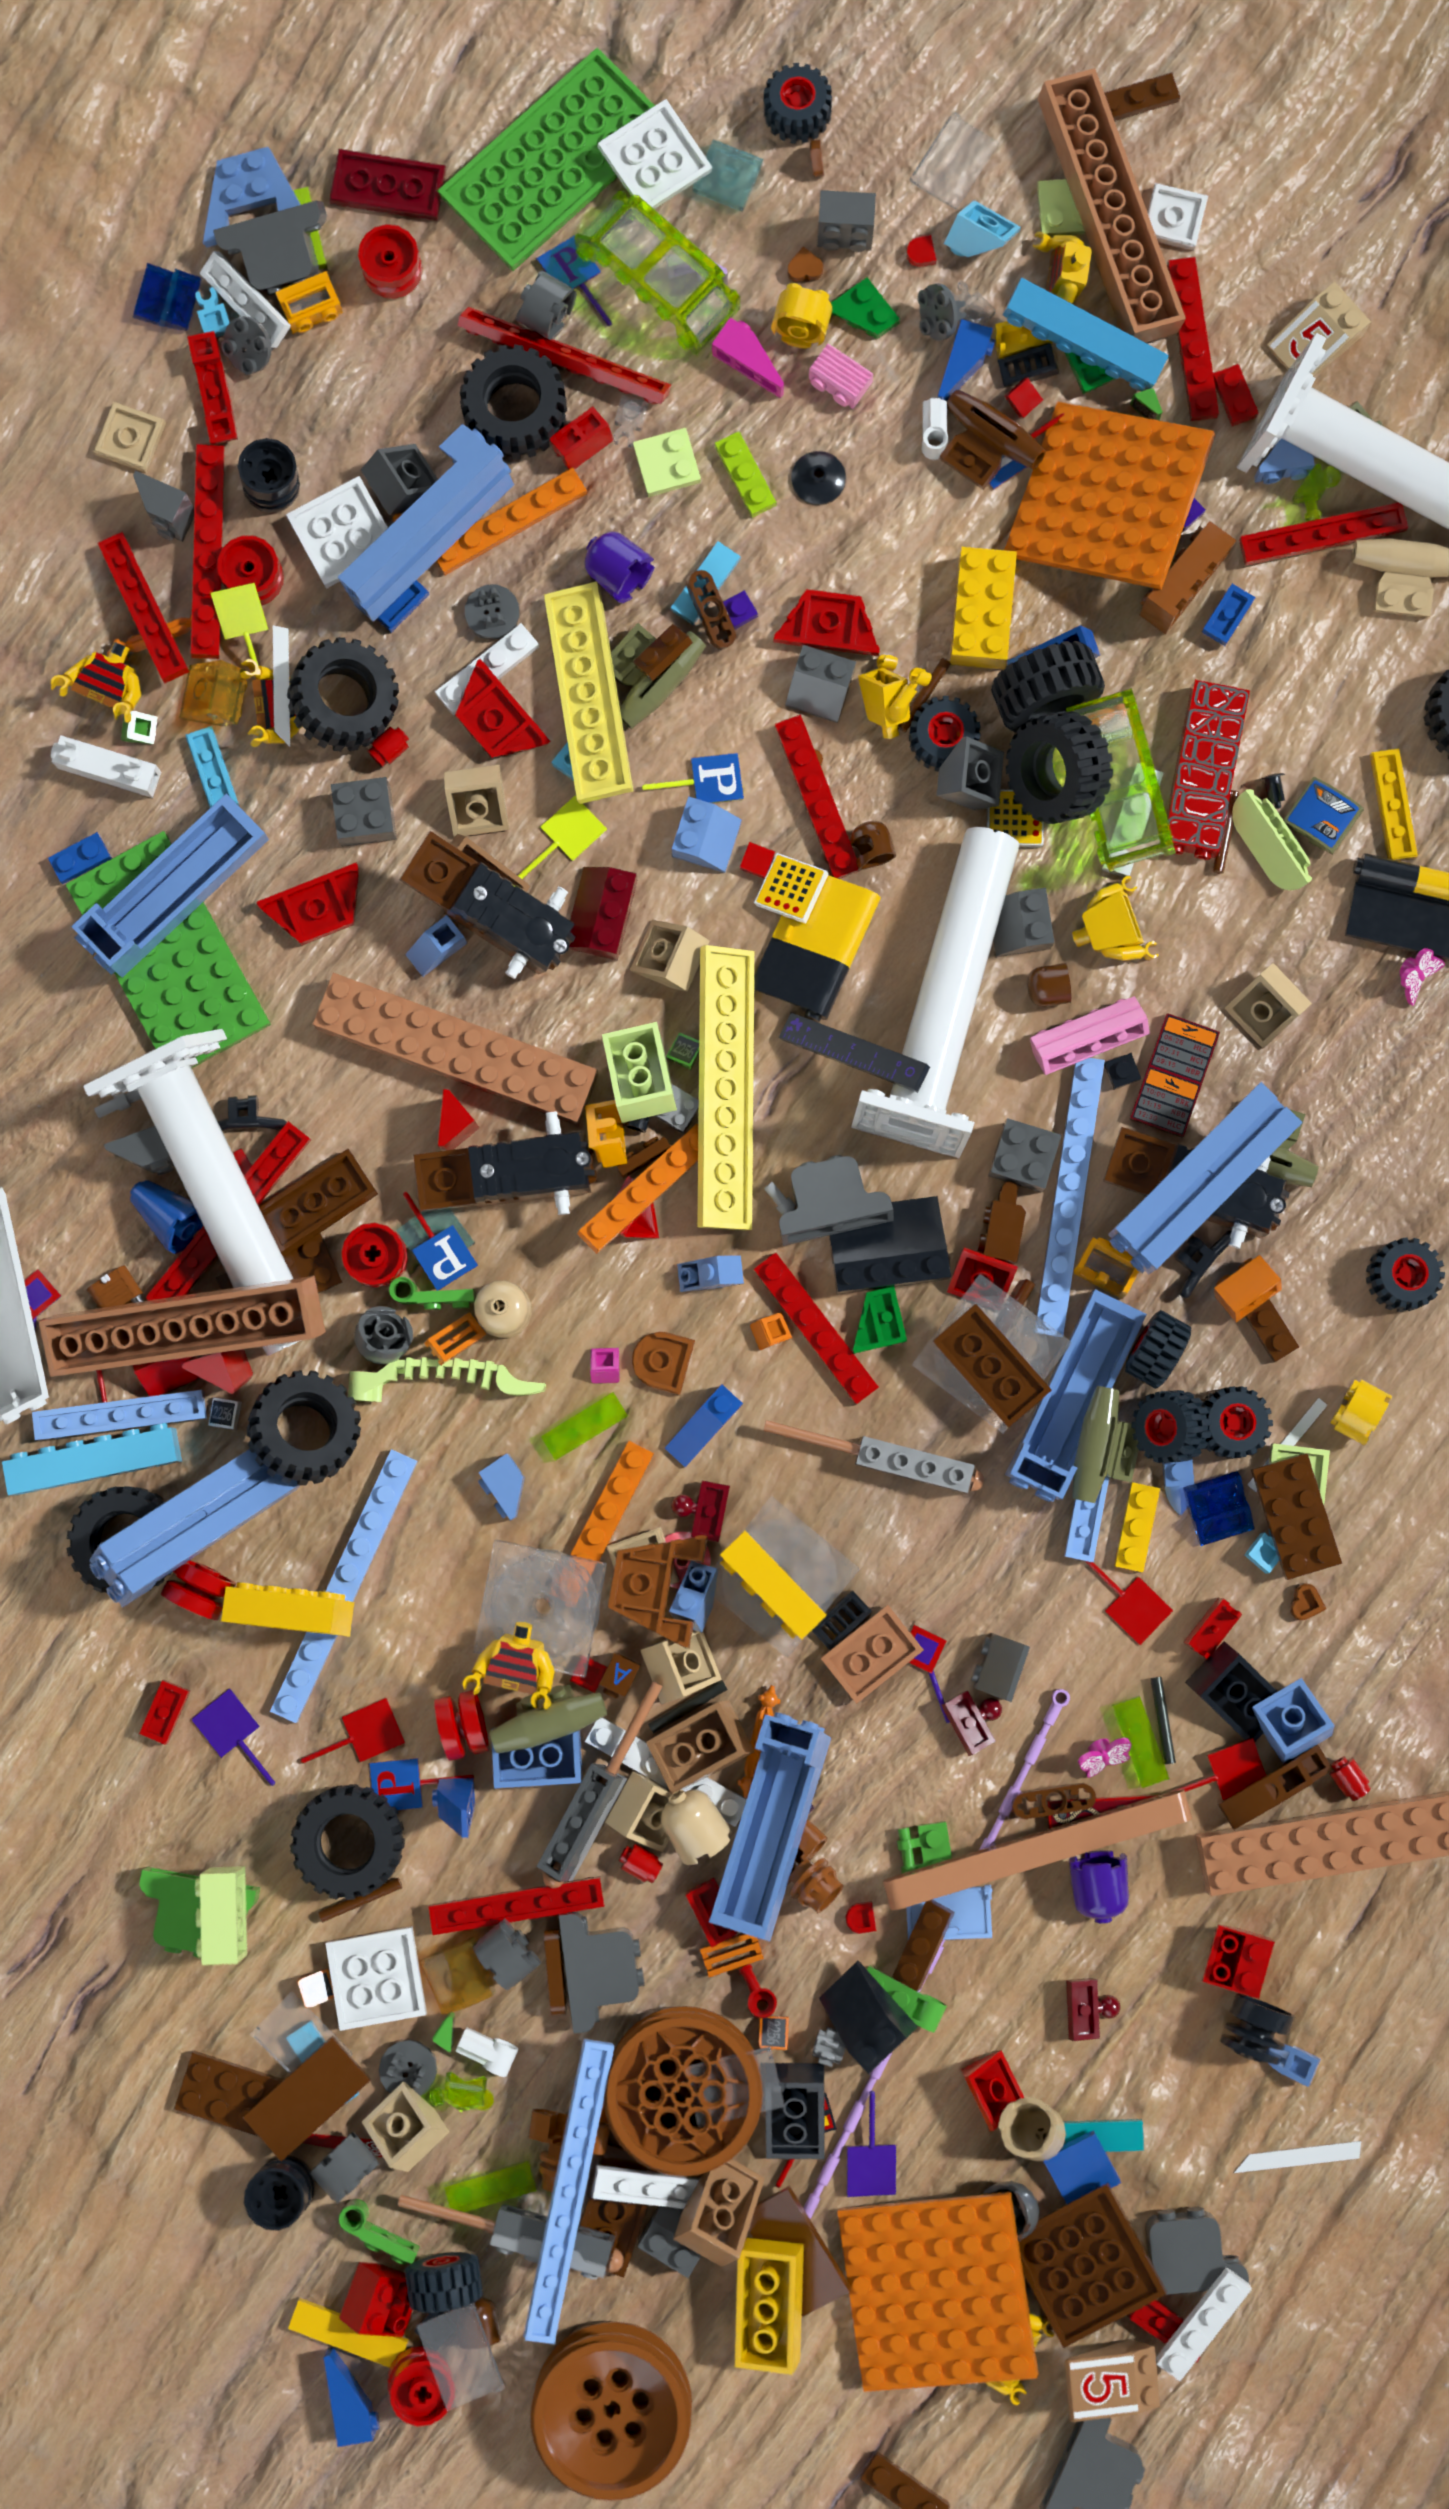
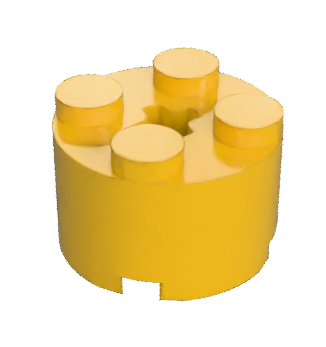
M796 283L788 284L786 289L779 295L771 325L772 332L776 334L777 331L782 335L781 341L794 347L811 348L812 343L817 342L818 346L821 345L825 340L832 313L829 294L823 290L814 291L802 288Z
M1362 1379L1360 1382L1354 1380L1343 1398L1348 1401L1346 1406L1341 1404L1330 1423L1335 1426L1334 1430L1365 1446L1370 1439L1368 1437L1371 1431H1375L1385 1413L1392 1395Z

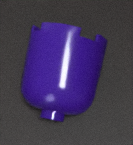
M609 531L599 537H594L586 548L587 553L584 565L587 573L619 603L630 601L633 598L630 594L637 587L643 589L655 568L651 564L654 558L619 532Z
M1099 1850L1086 1852L1085 1858L1077 1860V1856L1069 1858L1075 1907L1080 1914L1094 1919L1095 1923L1111 1922L1112 1917L1123 1913L1129 1904L1127 1856L1124 1853L1119 1854L1120 1857H1114L1113 1851Z

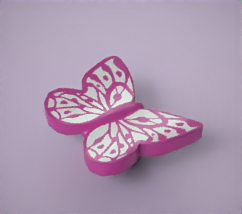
M1428 948L1420 950L1416 959L1412 957L1406 959L1400 968L1401 985L1405 987L1407 1002L1412 1006L1415 1004L1424 979L1445 966V963L1433 956L1434 952Z
M1106 1738L1096 1740L1089 1746V1752L1079 1758L1078 1764L1085 1771L1087 1777L1091 1778L1101 1772L1108 1764L1117 1765L1128 1761L1130 1756L1127 1752L1131 1749V1743L1128 1738H1119L1111 1743Z

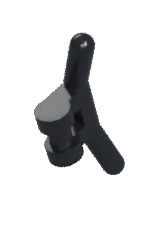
M250 1095L247 1099H238V1096L228 1097V1118L217 1121L222 1131L243 1128L281 1130L287 1123L284 1119L258 1116L259 1100L257 1095ZM239 1110H248V1116L239 1117Z
M1232 1230L1227 1231L1211 1248H1208L1196 1236L1191 1235L1186 1241L1188 1245L1184 1250H1179L1174 1256L1180 1264L1191 1272L1179 1292L1182 1298L1187 1299L1190 1297L1200 1278L1215 1259L1229 1246ZM1196 1252L1203 1256L1198 1263L1192 1260Z

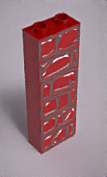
M1196 679L1191 686L1160 845L1161 848H1166V851L1171 854L1181 855L1183 852L1194 854V857L1197 859L1210 860L1211 857L1215 858L1220 851L1250 690Z

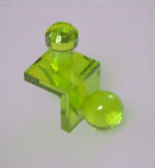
M1321 463L1315 464L1299 489H1297L1292 501L1293 504L1305 502L1307 512L1304 514L1305 521L1321 519V510H1318L1316 500L1321 499L1326 490L1325 487L1333 488L1340 483L1341 473L1337 468L1330 466L1322 471Z
M451 2071L446 2073L445 2088L432 2089L429 2095L430 2102L434 2106H441L446 2101L460 2112L473 2108L486 2111L494 2103L493 2093L486 2089V2077L482 2076L464 2081Z

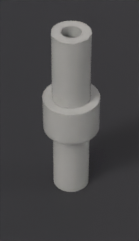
M138 1090L128 1093L121 1092L113 1096V1100L95 1107L94 1110L98 1118H101L118 1109L123 1111L131 1107V1103L142 1098Z
M773 1182L764 1188L778 1205L776 1209L781 1215L796 1210L794 1208L796 1205L789 1197L786 1199Z

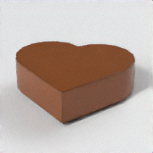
M821 139L812 140L810 142V155L813 176H825Z
M804 246L788 264V277L794 282H802L805 279L815 281L823 274L822 261Z
M1303 1583L1296 1587L1294 1591L1295 1600L1291 1602L1289 1608L1293 1618L1307 1620L1327 1610L1317 1589L1313 1585Z

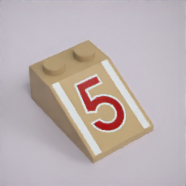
M1333 282L1315 297L1266 347L1288 370L1316 333L1324 336L1327 339L1322 349L1326 351L1318 366H1315L1311 373L1315 377L1365 335L1371 321L1339 285Z

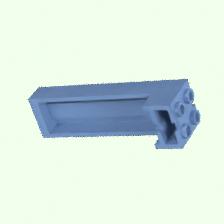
M462 424L439 446L440 450L453 459L454 465L338 576L339 581L355 607L373 622L514 486L509 475L511 469L502 460L504 457L502 451L493 443L491 445L487 444L482 434L476 429L471 431Z
M226 793L109 904L102 909L96 903L71 926L78 933L74 938L91 955L96 952L97 954L93 958L111 975L116 972L123 978L253 856L269 838Z
M1260 1082L1108 1234L1112 1238L1110 1243L1120 1253L1126 1250L1133 1257L1130 1261L1131 1264L1139 1272L1143 1273L1145 1271L1149 1275L1157 1270L1303 1122L1290 1109L1284 1107L1277 1100V1097Z
M1096 1289L1091 1292L1048 1382V1386L1052 1391L1039 1401L1005 1473L1006 1476L1010 1477V1484L1023 1490L1028 1489L1030 1486L1037 1490L1035 1496L1048 1502H1054V1499H1063L1077 1470V1467L1074 1466V1460L1082 1423L1096 1386H1102L1112 1389L1147 1315L1146 1313Z
M249 1449L100 1544L89 1560L91 1562L90 1568L98 1579L102 1578L107 1581L110 1586L107 1588L108 1595L115 1603L119 1602L123 1608L152 1589L157 1581L296 1491L300 1485H297L296 1480H291L287 1484L281 1482L282 1476L275 1474L272 1477L267 1474L268 1467L265 1464L259 1466L255 1461L256 1452L252 1453Z
M775 1712L774 1717L765 1714L755 1746L757 1750L761 1751L760 1758L709 1921L767 1941H771L831 1741V1737L824 1734L825 1729L819 1727L818 1724L802 1720L801 1725L797 1724L798 1721L792 1719L791 1716Z

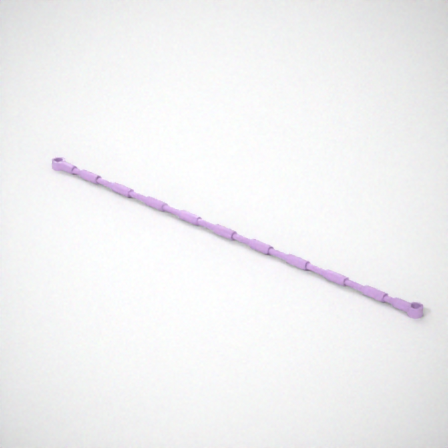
M1056 1689L1052 1693V1703L1043 1719L1044 1724L1039 1734L1035 1735L1024 1758L1025 1763L1014 1785L1010 1786L998 1811L1000 1814L988 1838L984 1839L979 1850L995 1845L994 1840L1006 1816L1009 1817L1012 1811V1800L1016 1794L1021 1792L1019 1789L1031 1765L1035 1764L1046 1742L1045 1737L1050 1726L1054 1725L1062 1707L1066 1706L1070 1701L1069 1693L1066 1690ZM1059 1692H1063L1066 1696L1063 1703L1056 1701V1695ZM945 1940L942 1941L928 1974L932 1973L944 1949L943 1944ZM892 2053L869 2073L871 2076L843 2125L844 2130L833 2153L829 2154L817 2178L818 2183L813 2193L809 2194L803 2208L810 2220L820 2201L819 2196L824 2186L828 2185L840 2160L839 2155L850 2133L854 2132L864 2112L869 2092L872 2090L876 2080L880 2079Z

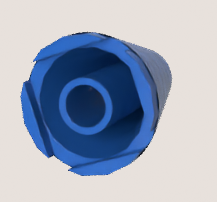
M149 1180L140 1181L132 1187L130 1192L131 1203L164 1248L173 1254L182 1252L191 1242L195 1233L203 1227L192 1201Z

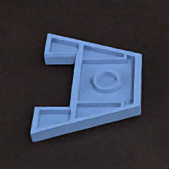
M269 147L217 160L203 243L206 247L218 245L213 230L229 226V215L277 203L278 211L301 205Z

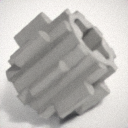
M827 2027V2031L819 2029L812 2056L818 2058V2063L832 2067L833 2063L840 2064L844 2055L845 2045L838 2032L830 2027Z

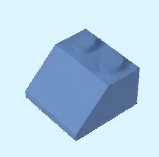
M688 796L672 846V857L725 873L742 819L715 804Z
M1302 1678L1253 1706V1711L1267 1741L1283 1764L1306 1752L1333 1734L1334 1724Z

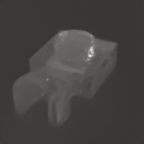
M960 280L957 286L962 294L955 295L951 291L956 301L966 302V305L960 308V312L967 314L963 320L984 325L995 315L996 309L978 291L972 296L968 293L969 289L964 281Z
M621 396L614 420L615 425L621 427L614 433V444L618 445L620 437L627 436L629 438L628 448L633 447V442H635L633 430L642 431L649 407L648 402Z

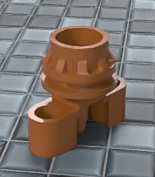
M807 1820L787 1886L793 1882L794 1886L790 1891V1896L793 1899L798 1898V1902L802 1906L811 1907L816 1913H821L837 1898L844 1885L837 1879L835 1869L832 1866H828V1861L825 1858H821L815 1863L811 1861L825 1845L828 1837L810 1820Z
M533 2109L528 2137L536 2141L549 2143V2150L540 2152L539 2158L543 2162L539 2165V2172L543 2178L542 2188L553 2192L568 2114L548 2109ZM599 2122L593 2154H606L610 2126L606 2123Z

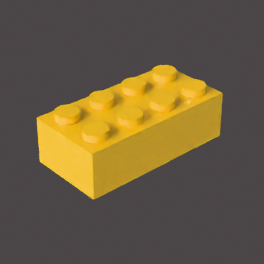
M961 546L950 651L951 665L1005 669L1008 660L1017 551Z
M745 1530L720 1554L723 1558L720 1564L731 1575L737 1572L744 1579L740 1585L752 1597L757 1593L764 1600L760 1604L761 1607L772 1618L777 1614L784 1621L780 1626L792 1639L798 1636L802 1640L827 1616Z
M237 1582L236 1588L226 1587L221 1622L350 1637L354 1602L345 1601L346 1595L332 1592H315L304 1589H287L277 1586H260Z
M755 2238L745 2239L740 2258L738 2259L735 2368L793 2375L800 2363L804 2244Z

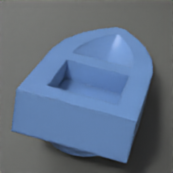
M1193 1460L1162 1463L1165 1493L1170 1505L1179 1515L1184 1513L1190 1503L1187 1489L1192 1488L1194 1485Z
M1284 2044L1285 2048L1282 2051L1270 2048L1271 2051L1282 2057L1278 2065L1269 2063L1276 2071L1307 2087L1311 2085L1320 2063V2058L1296 2046Z

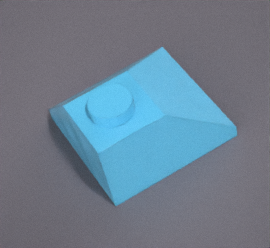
M974 200L957 214L944 244L950 247V250L958 256L971 257L1003 247L1019 232L1021 227Z

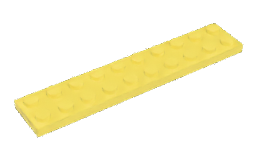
M710 945L700 947L697 1227L748 1231L752 1230L754 951Z

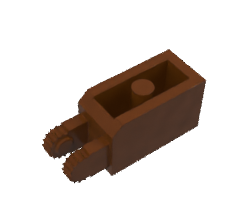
M1008 1181L1002 1185L1003 1187H1000L998 1200H993L990 1207H985L983 1223L987 1224L985 1235L980 1234L977 1251H982L984 1255L1014 1265L1018 1260L1026 1211L1022 1205H1016L1018 1195L1017 1184Z

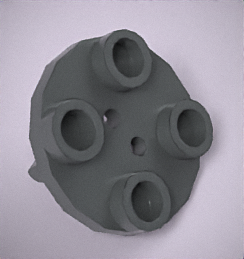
M940 283L928 285L924 290L918 292L917 299L920 305L921 333L925 336L929 335L937 341L949 339L955 333L958 321L967 316L965 312H960V308L964 307L966 302L956 301L946 285Z
M246 316L235 318L229 323L225 330L224 340L221 342L222 353L228 357L235 368L246 375L263 370L269 363L271 351L274 350L271 347L268 333L262 324L254 318Z
M497 584L484 585L477 588L468 597L465 605V619L469 628L481 639H500L517 627L520 618L519 604L515 595L507 588Z
M410 2039L397 2041L387 2049L381 2058L379 2066L380 2080L386 2091L391 2094L402 2082H405L420 2096L428 2092L435 2082L437 2074L436 2056L431 2052L430 2048L419 2041ZM408 2062H412L413 2066L410 2067ZM403 2073H407L408 2077H404Z

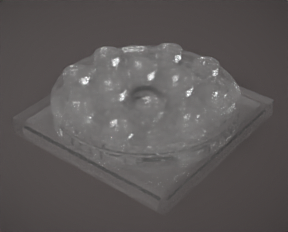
M979 1274L912 1363V1366L1004 1434L1008 1428L934 1344L933 1340L976 1303L1043 1380L1051 1372L1072 1342L983 1275Z
M772 1496L744 1529L824 1613L860 1570ZM721 1557L713 1567L718 1570L714 1597L788 1658L802 1640L798 1636L792 1639L780 1626L784 1621L777 1614L772 1618L761 1607L760 1604L764 1600L757 1593L752 1597L740 1585L744 1579L737 1572L731 1575L720 1564L723 1560Z
M498 1539L494 1540L473 1653L480 1654L493 1640H499L504 1634L514 1635L516 1622H526L532 1625L530 1639L544 1643V1651L549 1654L556 1672L584 1678L587 1673L594 1632L599 1620L600 1599L607 1563L568 1555L557 1550L539 1549ZM544 1598L549 1603L551 1609L547 1614H541L537 1611L536 1602L538 1599Z

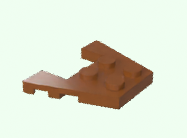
M701 1535L689 1539L673 1540L667 1543L618 1550L608 1608L678 1645L690 1649L694 1623L665 1618L674 1559L704 1563L708 1537Z

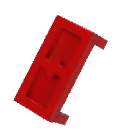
M593 406L549 439L556 456L562 458L567 470L572 467L575 470L614 441L609 424Z
M1217 1598L1183 1643L1203 1659H1208L1240 1619L1242 1613L1231 1607L1230 1603L1224 1598Z
M714 1877L686 1891L685 1894L711 1948L735 1936L738 1932L709 1922L719 1892V1886Z

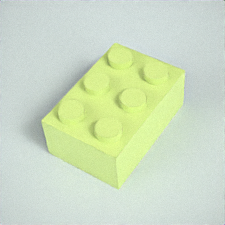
M657 1022L602 1034L614 1097L621 1122L624 1123L676 1111L677 1107Z
M245 1866L212 1867L201 1873L200 1879H196L195 1883L196 1897H200V1909L196 1911V1925L201 1927V1939L197 1940V1956L202 1957V1965L238 1964L247 1956Z

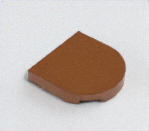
M655 1332L645 1336L637 1343L632 1354V1365L635 1374L649 1387L680 1395L695 1340L667 1332Z

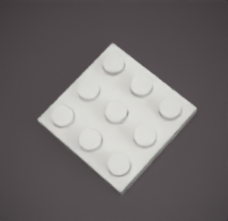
M667 99L598 143L599 150L644 216L712 172L711 164Z
M360 476L286 514L326 589L340 582L338 576L388 529Z
M413 1926L325 1943L340 2031L427 2014Z

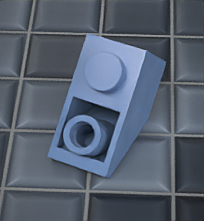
M1281 438L1259 467L1254 480L1255 482L1264 481V484H1273L1282 478L1291 477V480L1303 479L1313 469L1315 465L1314 457Z
M446 915L427 929L405 955L421 976L424 977L465 946L467 942L459 929Z
M714 1256L677 1264L680 1292L744 1284L741 1256Z
M507 1453L481 1470L479 1474L482 1479L478 1482L487 1495L492 1492L498 1501L494 1506L501 1517L504 1519L508 1516L510 1520H514L518 1515L525 1477L510 1454Z
M694 1561L690 1562L669 1610L673 1619L691 1621L694 1623L693 1630L703 1631L713 1608L718 1575L716 1568Z

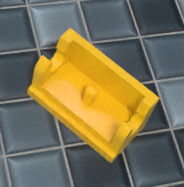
M1008 321L995 324L992 338L996 340L995 348L998 359L1044 344L1051 343L1052 345V341L1038 339L1032 335L1031 330L1023 326H1013Z

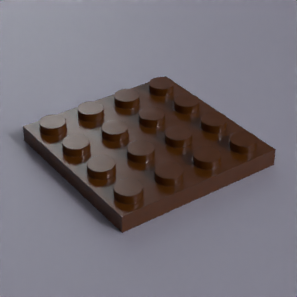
M1108 2182L1038 2219L1033 2232L1018 2242L1023 2273L1063 2349L1167 2294L1165 2286Z

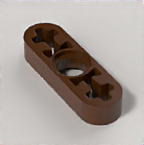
M697 570L688 577L686 582L687 590L711 645L717 649H725L734 643L736 639L735 629L711 574L705 570ZM696 577L706 581V585L703 586L705 594L709 592L712 594V596L705 598L701 602L699 597H702L704 594L700 587L695 588L694 583L697 581ZM707 602H713L717 605L718 614L716 617L711 618L705 614L704 606ZM721 618L724 622H721L719 627L722 632L727 631L729 635L725 638L726 643L722 639L717 640L716 635L719 634V629L717 625L711 627L710 623H715Z
M1075 1783L1020 1792L1014 1796L1011 1807L1014 1814L1018 1817L1032 1819L1087 1810L1094 1805L1096 1794L1091 1786L1085 1783ZM1080 1788H1083L1084 1792L1090 1794V1798L1085 1799V1804L1081 1805L1079 1800H1071L1072 1807L1067 1808V1797L1064 1790H1069V1796L1079 1794ZM1055 1792L1061 1796L1062 1803L1059 1808L1049 1809L1045 1800L1048 1794ZM1041 1794L1040 1805L1043 1812H1038V1806L1028 1808L1029 1813L1024 1814L1022 1809L1017 1808V1804L1022 1803V1798L1026 1797L1028 1802L1037 1801L1035 1795Z
M559 1929L544 1930L551 2016L566 2015Z

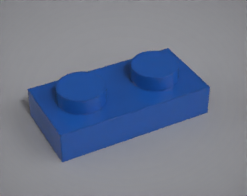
M1232 583L1203 628L1202 633L1226 646L1256 597Z
M98 832L48 857L62 884L112 859Z

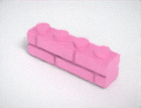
M1133 996L1128 999H1120L1113 1005L1101 1010H1092L1087 1015L1078 1019L1067 1020L1062 1025L1053 1029L1042 1030L1035 1036L1030 1037L1034 1057L1044 1075H1047L1146 1036L1150 1032L1147 1016L1142 1007H1140L1136 997Z

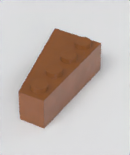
M1211 521L1204 528L1199 526L1190 538L1192 543L1187 549L1183 547L1173 560L1175 564L1168 570L1162 590L1155 588L1153 591L1149 590L1140 602L1143 607L1139 615L1165 635L1227 557L1237 541Z

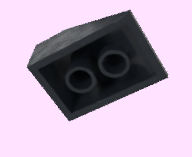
M1223 1641L1185 1683L1244 1740L1253 1738L1254 1742H1256L1264 1732L1253 1711V1706L1278 1691L1236 1650Z
M859 1960L819 1997L847 2051L867 2074L872 2072L918 2027Z
M766 2063V2159H825L824 2064Z

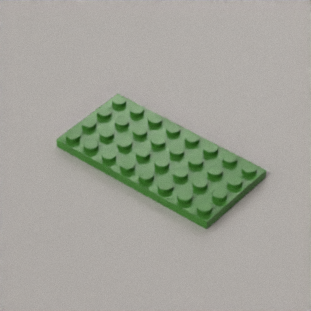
M597 47L438 190V193L484 243L514 271L617 178V175L599 150L598 143L655 105Z
M162 831L67 883L66 886L82 916L96 903L103 909L172 844L167 834ZM204 902L123 978L116 972L114 973L155 1049L181 1036L223 1029L227 1039L219 1043L221 1048L206 1055L204 1053L197 1056L198 1064L191 1068L272 1025Z

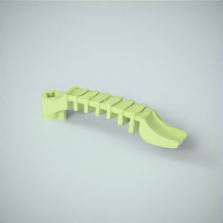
M406 1357V1360L398 1359L396 1362L389 1363L377 1373L350 1371L348 1397L353 1396L355 1401L381 1402L383 1385L390 1381H397L398 1374H404V1379L413 1380L414 1368H420L419 1378L429 1379L430 1367H436L435 1378L445 1379L446 1368H452L451 1379L460 1380L461 1369H468L466 1379L468 1383H476L477 1370H484L480 1389L490 1390L494 1371L497 1372L496 1383L499 1389L506 1394L517 1396L545 1392L546 1384L518 1380L509 1373L504 1365L494 1364L495 1362L487 1360L479 1362L475 1359L463 1361L459 1358H453V1360H449L441 1366L438 1363L439 1358L433 1360L421 1357V1360H415L414 1358Z

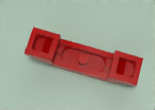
M210 331L187 336L204 407L210 444L214 445L238 440L232 402L215 332Z

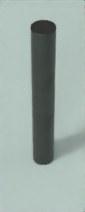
M1153 1677L1150 1679L1164 1764H1174L1176 1760L1162 1677Z
M723 1680L648 1723L652 1732L656 1733L728 1689Z

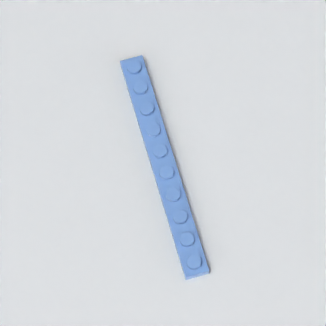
M1088 1058L1074 1065L1035 1322V1334L1060 1338L1064 1335L1105 1060Z
M390 1450L325 1592L346 1595L345 1601H354L418 1463L417 1460L395 1450ZM306 1632L270 1712L298 1723L338 1635Z
M583 2039L523 2335L527 2341L550 2344L555 2342L614 2050L612 2043Z

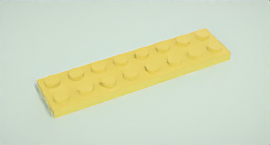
M596 581L544 594L577 801L579 804L633 792L600 585Z

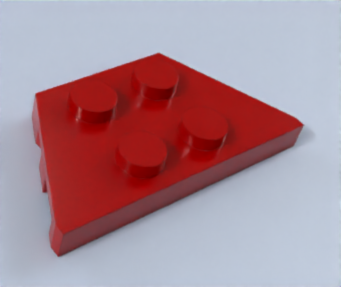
M806 589L802 594L798 604L788 614L786 621L779 631L774 634L773 643L796 646L805 645L818 649L878 657L880 653V648L874 637L870 619L867 617L866 608L861 596Z
M481 658L477 660L455 713L456 718L491 759L548 745L551 742Z
M357 862L259 900L256 903L263 912L297 942L305 945L354 925L360 868Z

